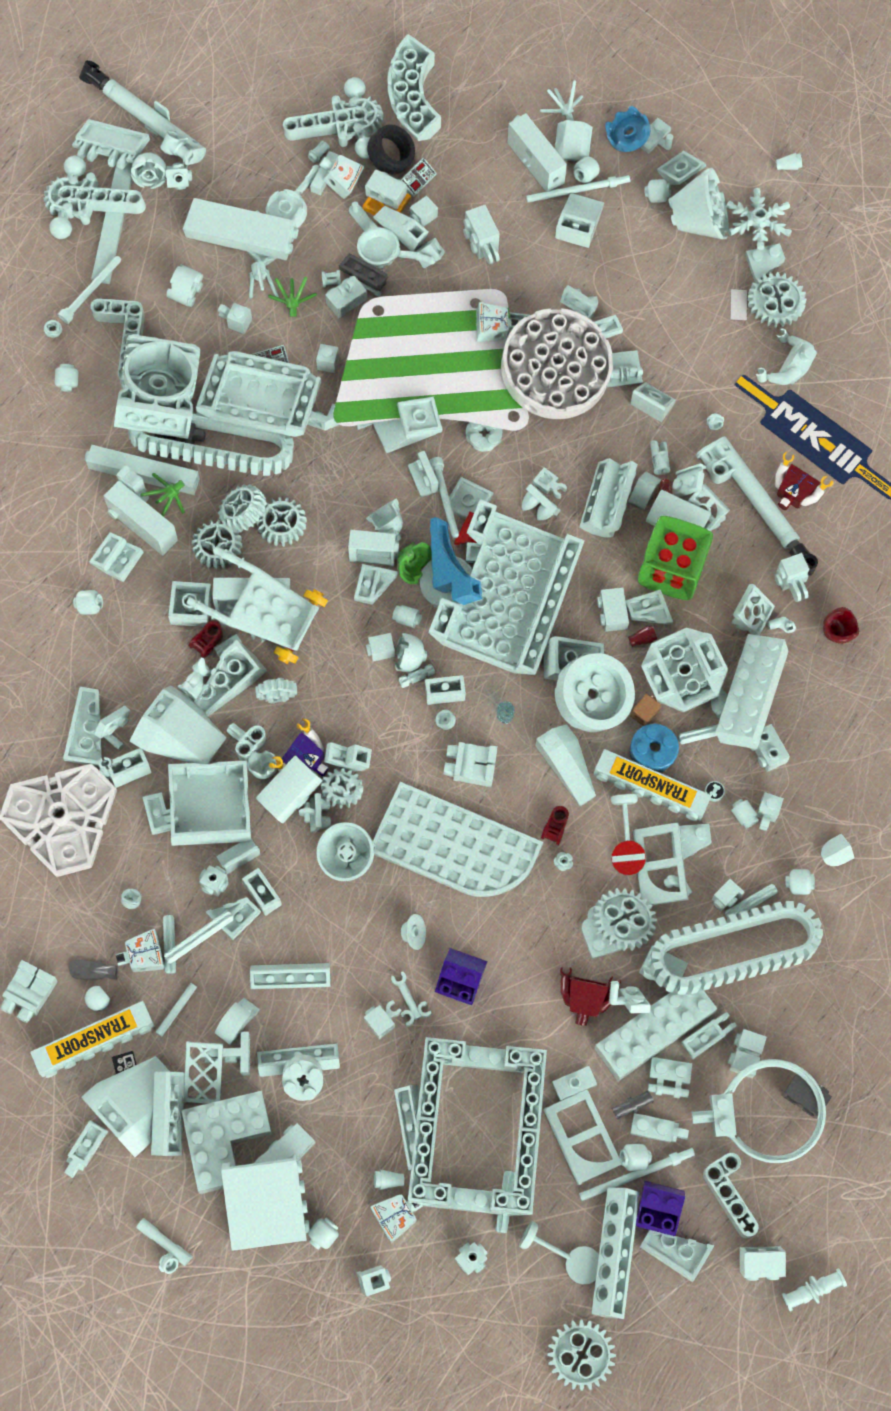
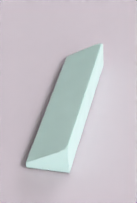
M330 963L250 966V989L331 986Z
M338 1043L257 1052L259 1076L283 1075L285 1064L290 1059L302 1054L314 1057L321 1065L322 1070L340 1068Z
M409 1085L394 1090L408 1171L412 1167L420 1093L418 1085Z

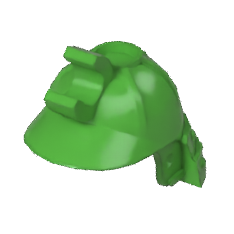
M422 541L420 544L415 545V542H412L399 551L398 571L400 577L406 583H419L418 579L423 575L421 569L432 558V550L428 544Z

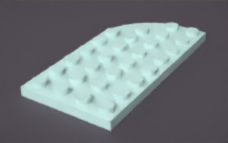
M402 782L399 783L372 841L374 855L464 894L476 897L496 896L518 886L532 871L543 846V842Z

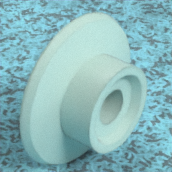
M413 914L401 928L402 939L408 942L409 946L415 950L422 948L426 938L425 922L419 914Z

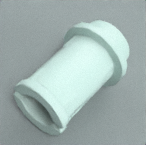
M322 140L313 150L309 151L308 158L313 163L319 162L320 158L330 149L329 145Z

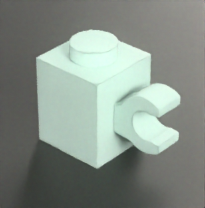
M236 303L233 304L231 310L222 304L218 308V312H220L218 316L227 319L229 329L242 334L246 333L252 321L251 309Z
M764 793L757 812V817L762 818L759 829L767 831L770 821L775 823L784 798Z
M394 1000L388 1002L386 1012L380 1005L376 1008L373 1006L365 1012L364 1021L379 1040L395 1028V1023L391 1019L401 1013L400 1008L395 1012L390 1010L391 1006L395 1004Z

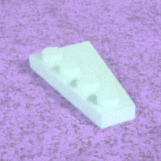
M79 688L63 757L64 761L86 765L93 764L100 767L99 760L102 758L101 739L95 735L101 720L100 692L98 689Z

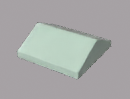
M682 151L660 166L657 171L670 185H680L706 167V163Z

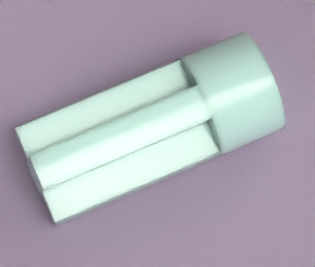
M235 634L213 648L220 657L236 640L241 642V640Z

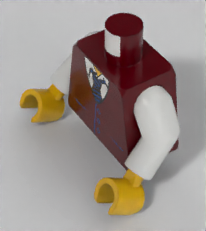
M787 452L783 454L784 462H781L775 477V487L778 489L777 496L781 498L778 506L782 510H787L790 505L798 509L802 505L808 506L816 503L825 493V488L833 485V480L826 485L825 479L828 476H824L820 482L792 463L789 466V462L793 461L795 456L793 454L792 459L787 460L785 458Z

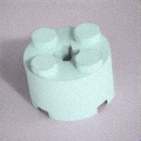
M180 264L171 278L170 283L172 284L171 289L168 288L167 298L192 307L196 299L194 297L196 292L200 293L203 287L201 282L203 274Z
M302 1054L290 1059L285 1064L282 1077L285 1093L293 1099L306 1101L314 1099L321 1091L323 1086V1070L314 1057ZM302 1075H306L304 1080H300Z

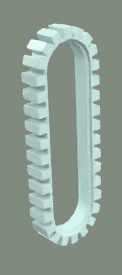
M199 412L196 414L192 413L191 423H195L197 428L269 441L279 446L281 451L269 458L256 457L153 437L145 434L143 431L128 429V437L131 440V444L134 447L138 446V450L142 452L149 449V454L156 455L157 451H160V456L166 458L169 453H172V459L179 460L180 455H182L183 461L190 462L192 457L194 458V463L201 464L202 460H206L207 466H213V463L217 462V467L223 469L225 464H228V470L233 471L239 466V472L246 473L249 468L253 475H258L259 471H263V476H269L270 470L274 474L281 473V468L286 470L289 467V463H292L294 442L290 436L208 418Z
M786 901L784 906H782L781 902H776L772 908L770 905L762 906L760 911L758 908L751 909L749 915L747 911L739 913L738 917L736 914L728 915L727 920L724 917L717 918L715 924L713 920L706 921L704 926L698 923L693 926L692 931L690 926L683 927L681 933H679L678 929L672 930L669 936L664 934L653 946L649 958L650 973L652 977L657 976L655 982L660 987L665 983L668 984L666 991L673 993L674 988L677 987L678 994L685 995L688 988L690 993L693 994L697 993L700 987L704 991L710 989L712 984L715 988L721 986L723 981L725 984L733 983L735 977L737 981L744 980L746 974L748 978L755 977L758 971L762 975L767 973L769 968L773 972L778 970L780 966L782 968L790 967L792 962L794 965L802 963L803 959L807 961L812 957L813 953L815 954L822 941L823 929H820L822 923L819 918L813 919L816 913L811 908L804 912L806 905L798 903L797 907L794 908V901ZM790 918L797 920L804 926L808 935L807 942L799 947L689 977H680L672 974L664 965L663 960L664 954L673 948L779 919Z

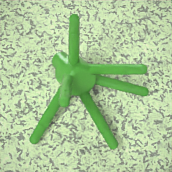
M304 277L297 295L294 297V279L291 278L290 297H288L278 278H275V282L285 300L273 295H268V297L286 304V307L289 308L290 317H296V307H299L300 303L315 297L317 293L299 299L307 281V277Z
M152 473V476L166 486V488L144 492L140 496L165 492L163 496L155 501L158 504L169 497L161 515L165 516L173 498H175L181 513L184 514L185 510L178 497L179 490L185 486L184 482L179 480L175 484H168L157 474Z

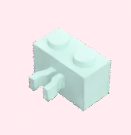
M355 276L343 280L336 288L328 290L325 294L326 304L339 319L367 300V290Z

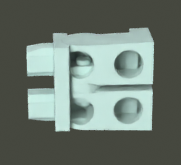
M459 742L458 746L448 745L446 757L455 758L456 764L445 762L443 774L454 777L453 781L491 787L498 746L484 747Z
M21 960L15 976L2 995L4 1000L1 1010L11 1015L17 1006L21 1008L17 1018L28 1023L33 1015H38L39 1010L58 983L57 979Z

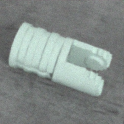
M652 440L650 446L654 474L665 475L670 472L667 443L661 442L659 447L658 442Z

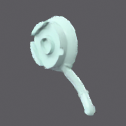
M319 165L312 167L296 191L283 189L284 191L275 192L269 198L265 208L266 214L294 220L296 227H300L307 216V205L300 194L312 183L320 168Z
M370 228L363 232L358 239L357 250L360 257L378 269L384 268L386 265L389 266L397 257L415 259L429 265L435 263V258L432 256L430 257L420 252L400 251L397 236L386 228Z

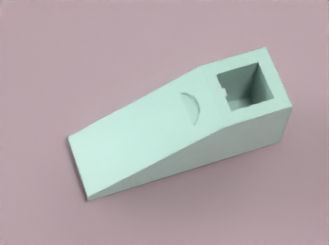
M384 206L373 217L384 228L392 231L398 240L413 252L425 241L429 232L416 220L387 206Z

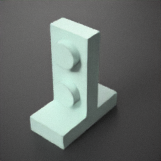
M241 1032V1048H223L222 1060H225V1063H237V1060H240V1073L242 1076H250L249 1032ZM210 1049L207 1052L214 1061L218 1058V1049ZM204 1055L201 1057V1060H205V1063L211 1064Z

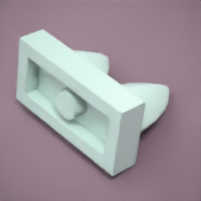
M569 285L564 289L560 300L567 307L589 319L593 317L598 306L597 296L587 297L582 294L581 289L572 288Z
M530 484L526 488L528 492L522 501V511L530 510L541 503L537 511V520H546L553 514L557 516L561 511L534 485Z

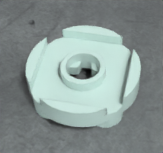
M469 422L466 427V440L478 451H491L501 442L503 432L500 428ZM482 430H486L487 432H489V434H486V437H483L482 434L479 432H481Z

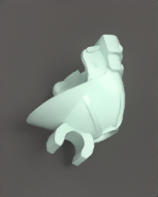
M397 498L370 514L366 519L373 523L376 531L396 534V541H399L401 539L399 532L402 529L403 520L399 512Z

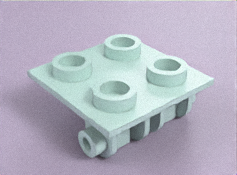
M638 351L612 353L613 369L607 387L642 384L643 369L642 367L640 368Z

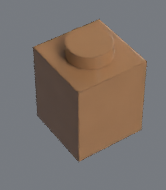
M645 694L632 710L630 717L642 726L648 725L660 711L661 704L657 702L654 696Z

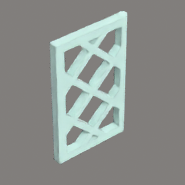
M186 1042L185 1103H213L220 1101L223 1044ZM190 1047H197L201 1051L194 1059L190 1056ZM211 1048L218 1049V1058L215 1061L207 1053ZM203 1055L211 1062L205 1070L196 1063ZM191 1065H194L200 1072L193 1080L189 1077V1067ZM213 1066L217 1069V1079L215 1081L206 1074ZM202 1076L210 1083L203 1091L195 1083ZM191 1085L199 1093L196 1097H188V1088ZM212 1087L216 1089V1099H211L205 1094Z

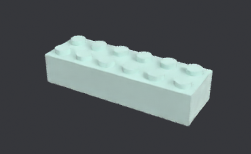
M748 634L716 729L720 743L752 749L758 748L788 655L785 639Z
M701 987L697 993L693 994L690 993L688 988L685 995L678 994L676 988L673 990V993L670 992L650 1006V1013H640L596 1044L594 1049L619 1082L716 1012L717 1007L705 991H702Z

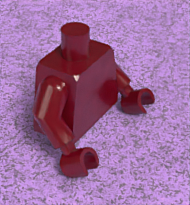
M563 967L560 968V993L566 1006L570 1007L571 1012L577 1013L575 1023L587 1026L589 1016L598 1017L599 1013H604L611 1006L609 997L613 976L609 979L608 983L572 976L571 967L568 974L563 973Z

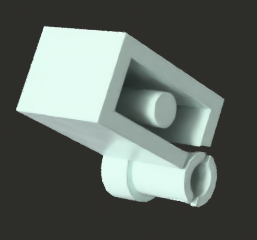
M141 748L113 759V763H111L108 757H104V761L102 758L99 760L100 773L107 779H112L116 788L152 773Z

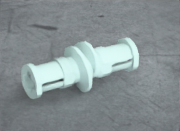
M838 1268L836 1272L825 1277L823 1276L817 1281L813 1276H810V1284L806 1281V1286H801L788 1294L783 1293L782 1297L788 1310L791 1312L793 1311L792 1308L803 1303L806 1304L812 1299L819 1304V1296L828 1294L840 1286L846 1287L847 1284Z

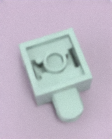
M486 205L466 211L465 219L463 220L465 225L463 233L465 238L471 242L472 252L476 253L479 259L485 257L488 264H492L493 260L495 262L499 261L500 233Z

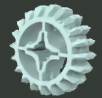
M243 484L242 487L237 486L236 490H231V493L226 495L224 500H221L223 504L219 506V519L231 530L236 529L240 533L243 530L248 531L250 526L254 527V524L259 522L258 519L263 517L262 512L266 511L265 506L267 505L266 498L255 486L250 484L248 486Z
M279 497L276 502L272 498L271 504L267 503L265 506L266 511L262 512L263 517H260L258 519L259 522H256L258 532L262 533L263 539L267 538L269 544L274 541L275 546L279 542H281L283 547L285 542L291 545L292 539L298 541V535L303 536V530H306L305 523L307 518L305 517V511L301 510L300 504L296 505L295 500L289 503L288 497L285 501H282L281 497ZM272 515L273 521L271 522V525L268 527L267 520ZM296 517V524L291 528L290 522L292 518Z
M219 519L216 521V524H213V521L210 520V525L207 526L203 523V529L198 528V534L193 535L195 540H192V546H194L192 550L195 553V558L197 560L200 559L202 565L206 563L208 568L214 565V569L221 565L224 569L226 563L231 566L232 562L224 558L222 560L215 553L210 555L203 548L213 552L219 540L218 547L224 550L228 549L227 552L235 556L240 555V549L243 547L241 543L242 537L239 535V531L229 529L225 524H221ZM221 534L228 536L231 540L221 537Z

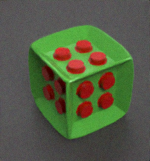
M660 516L651 534L644 562L639 570L638 583L653 591L661 590L662 594L673 598L691 600L713 540V533L706 528L681 519Z

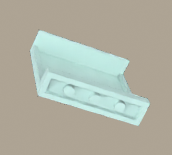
M293 1154L291 1159L231 1166L230 1163L222 1164L221 1173L232 1251L307 1241V1233L310 1231L309 1220H305L304 1213H308L307 1201H302L301 1193H305L304 1180L300 1181L299 1173H303L301 1160L297 1161L296 1154Z

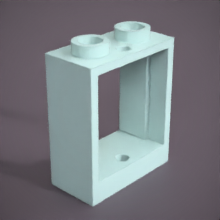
M350 530L349 562L394 566V562L398 560L399 541H396V534Z

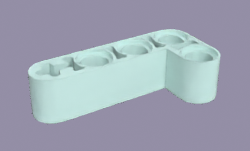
M728 1153L710 1164L704 1170L703 1178L738 1234L743 1238H751L758 1232V1223L728 1178V1176L740 1168L741 1160L737 1154ZM727 1158L735 1161V1168L732 1169L726 1166L725 1161ZM710 1169L716 1170L718 1172V1179H711L708 1171ZM721 1187L729 1189V1197H723L720 1194ZM732 1205H738L741 1208L740 1215L732 1213ZM745 1215L747 1218H745L739 1223L737 1220L741 1219ZM746 1225L752 1226L750 1231L746 1232L743 1228H745Z

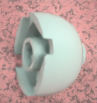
M140 154L132 164L131 177L140 187L150 186V189L160 187L166 180V164L157 154Z
M402 633L403 637L400 636L395 655H398L399 663L395 662V669L402 672H412L419 668L422 662L426 661L427 651L424 650V644L418 637Z

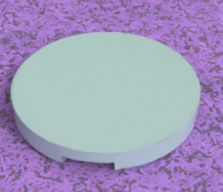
M456 557L466 573L470 575L472 567L463 559ZM431 560L423 568V575L420 578V590L423 597L436 608H438L441 598L459 604L452 600L451 592L443 593L433 588Z

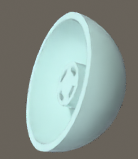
M344 822L331 826L322 834L317 845V860L321 869L326 875L338 881H352L361 877L368 871L374 859V845L371 837L362 827L353 823Z

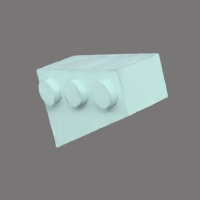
M298 1123L295 1126L290 1125L284 1131V1136L280 1140H275L270 1145L269 1150L258 1157L254 1163L291 1159L293 1154L297 1155L298 1161L315 1144V1140Z

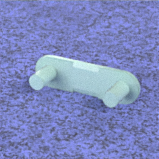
M353 202L349 207V213L364 232L370 228L377 227L362 207L358 205V202Z

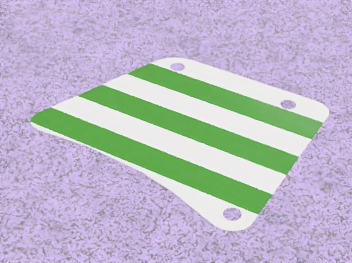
M496 289L383 296L373 298L364 304L358 315L333 412L335 422L342 426H355L380 421L401 420L397 407L398 402L434 396L440 419L467 421L510 431L524 428L529 420L528 411L512 398L504 384L501 372L504 346L512 330H508L507 337L504 340L477 342V309L472 308L470 305V301L477 298L482 303L505 307L508 309V318H510L505 294ZM376 305L382 306L384 314L381 316L374 315L372 312L373 307ZM510 411L518 412L520 415L519 420L516 422L510 421L508 413Z

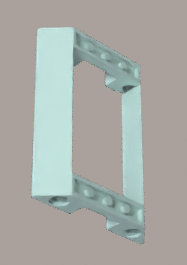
M426 1037L408 1194L409 1202L434 1208L508 1216L533 1214L547 1050L506 1046V1049L469 1046L466 1045V1041ZM443 1065L524 1073L513 1193L505 1192V1190L501 1189L484 1191L451 1187V1184L439 1183V1185L431 1184Z

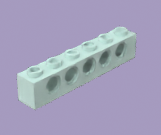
M628 1188L607 1189L592 1306L593 1315L624 1319L640 1194L638 1191Z

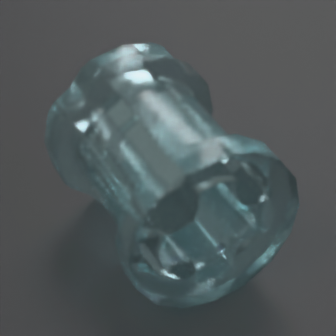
M503 701L498 705V721L504 724L512 721L515 711L512 703Z

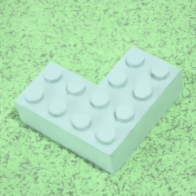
M262 1091L181 1110L197 1189L200 1194L223 1189L222 1164L230 1163L231 1166H237L232 1144L272 1134Z

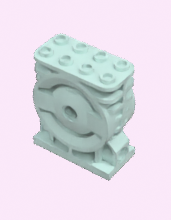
M138 334L130 335L126 341L121 375L122 390L118 394L114 427L188 439L193 413L191 399L195 391L200 357L199 347L195 344L181 343L174 340L170 341L156 337L140 336Z

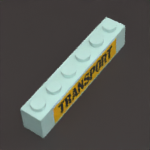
M606 749L603 750L594 771V775L600 781L614 783V786L619 789L630 790L632 794H636L641 798L644 796L650 799L653 804L667 806L670 811L683 813L688 819L693 821H701L712 796Z
M141 1001L30 1053L39 1074L42 1077L46 1076V1078L56 1075L57 1071L64 1067L65 1069L74 1067L77 1061L82 1059L86 1061L95 1057V1053L99 1051L106 1052L113 1049L114 1045L119 1042H129L133 1039L132 1036L140 1033V1035L150 1032L151 1028L154 1027V1023L144 1001Z

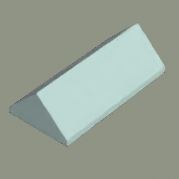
M154 1072L151 1155H182L183 1116L181 1110H183L185 1072Z

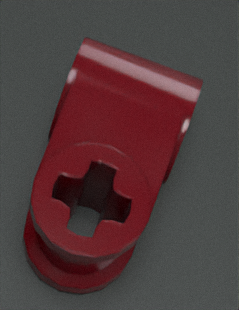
M216 621L208 622L191 639L188 647L194 648L200 653L202 658H206L213 650V647L223 638L220 624ZM213 629L218 630L217 634L215 635L209 634L210 631Z
M556 806L552 810L540 839L551 840L559 846L568 822L569 812L567 808ZM556 813H562L564 814L565 818L563 820H557L554 815Z

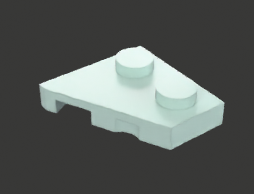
M780 243L766 246L763 250L753 249L745 253L755 283L757 278L762 279L763 274L769 275L770 272H773L774 268L779 267L785 261Z
M362 564L354 601L373 605L396 579L398 571Z
M661 590L626 600V607L631 620L664 625L673 624Z
M709 824L679 826L683 860L711 845ZM672 832V833H670V835H671L673 858H675V857H676V852H675L674 837H673V832Z
M247 897L235 903H228L223 905V907L206 911V914L212 920L227 910L231 912L234 920L221 929L232 940L261 913Z

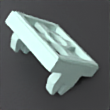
M703 484L702 490L695 492L687 501L698 507L705 505L709 512H711L710 507L714 503L716 504V518L711 514L708 519L711 523L706 524L704 527L709 531L719 527L720 523L726 520L725 515L730 511L706 484ZM704 496L710 498L707 503L699 502V499Z
M749 584L733 613L735 618L731 623L737 624L736 628L749 631L752 635H760L775 606L754 584ZM746 606L749 608L750 614L748 619L745 618L744 614ZM755 606L758 607V614L756 616L753 614ZM758 618L759 621L756 624L752 625L754 619Z

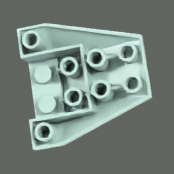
M168 686L159 693L144 713L130 742L154 754L189 763L208 764L226 740V736L188 695L173 686Z
M156 1056L96 1083L81 1097L134 1157L152 1142L154 1072H170Z

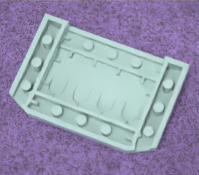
M237 351L229 352L228 355L223 356L214 354L196 405V411L208 418L293 437L301 436L305 433L321 378L314 376L308 368Z

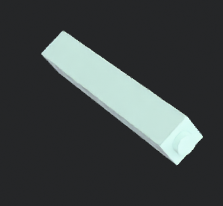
M91 445L90 451H87L85 454L88 469L117 476L116 474L126 465L130 470L142 477L143 482L166 488V486L152 476V473L157 474L168 484H175L182 480L185 486L179 492L195 495L200 480L198 471Z

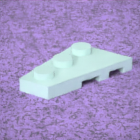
M649 1230L640 1245V1248L691 1282L695 1280L714 1245H706L693 1239L671 1236Z

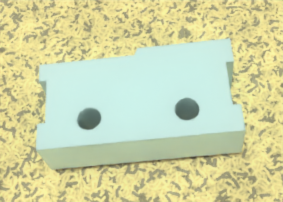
M125 465L116 474L118 481H121L146 502L149 496H140L141 493L147 491L142 477Z

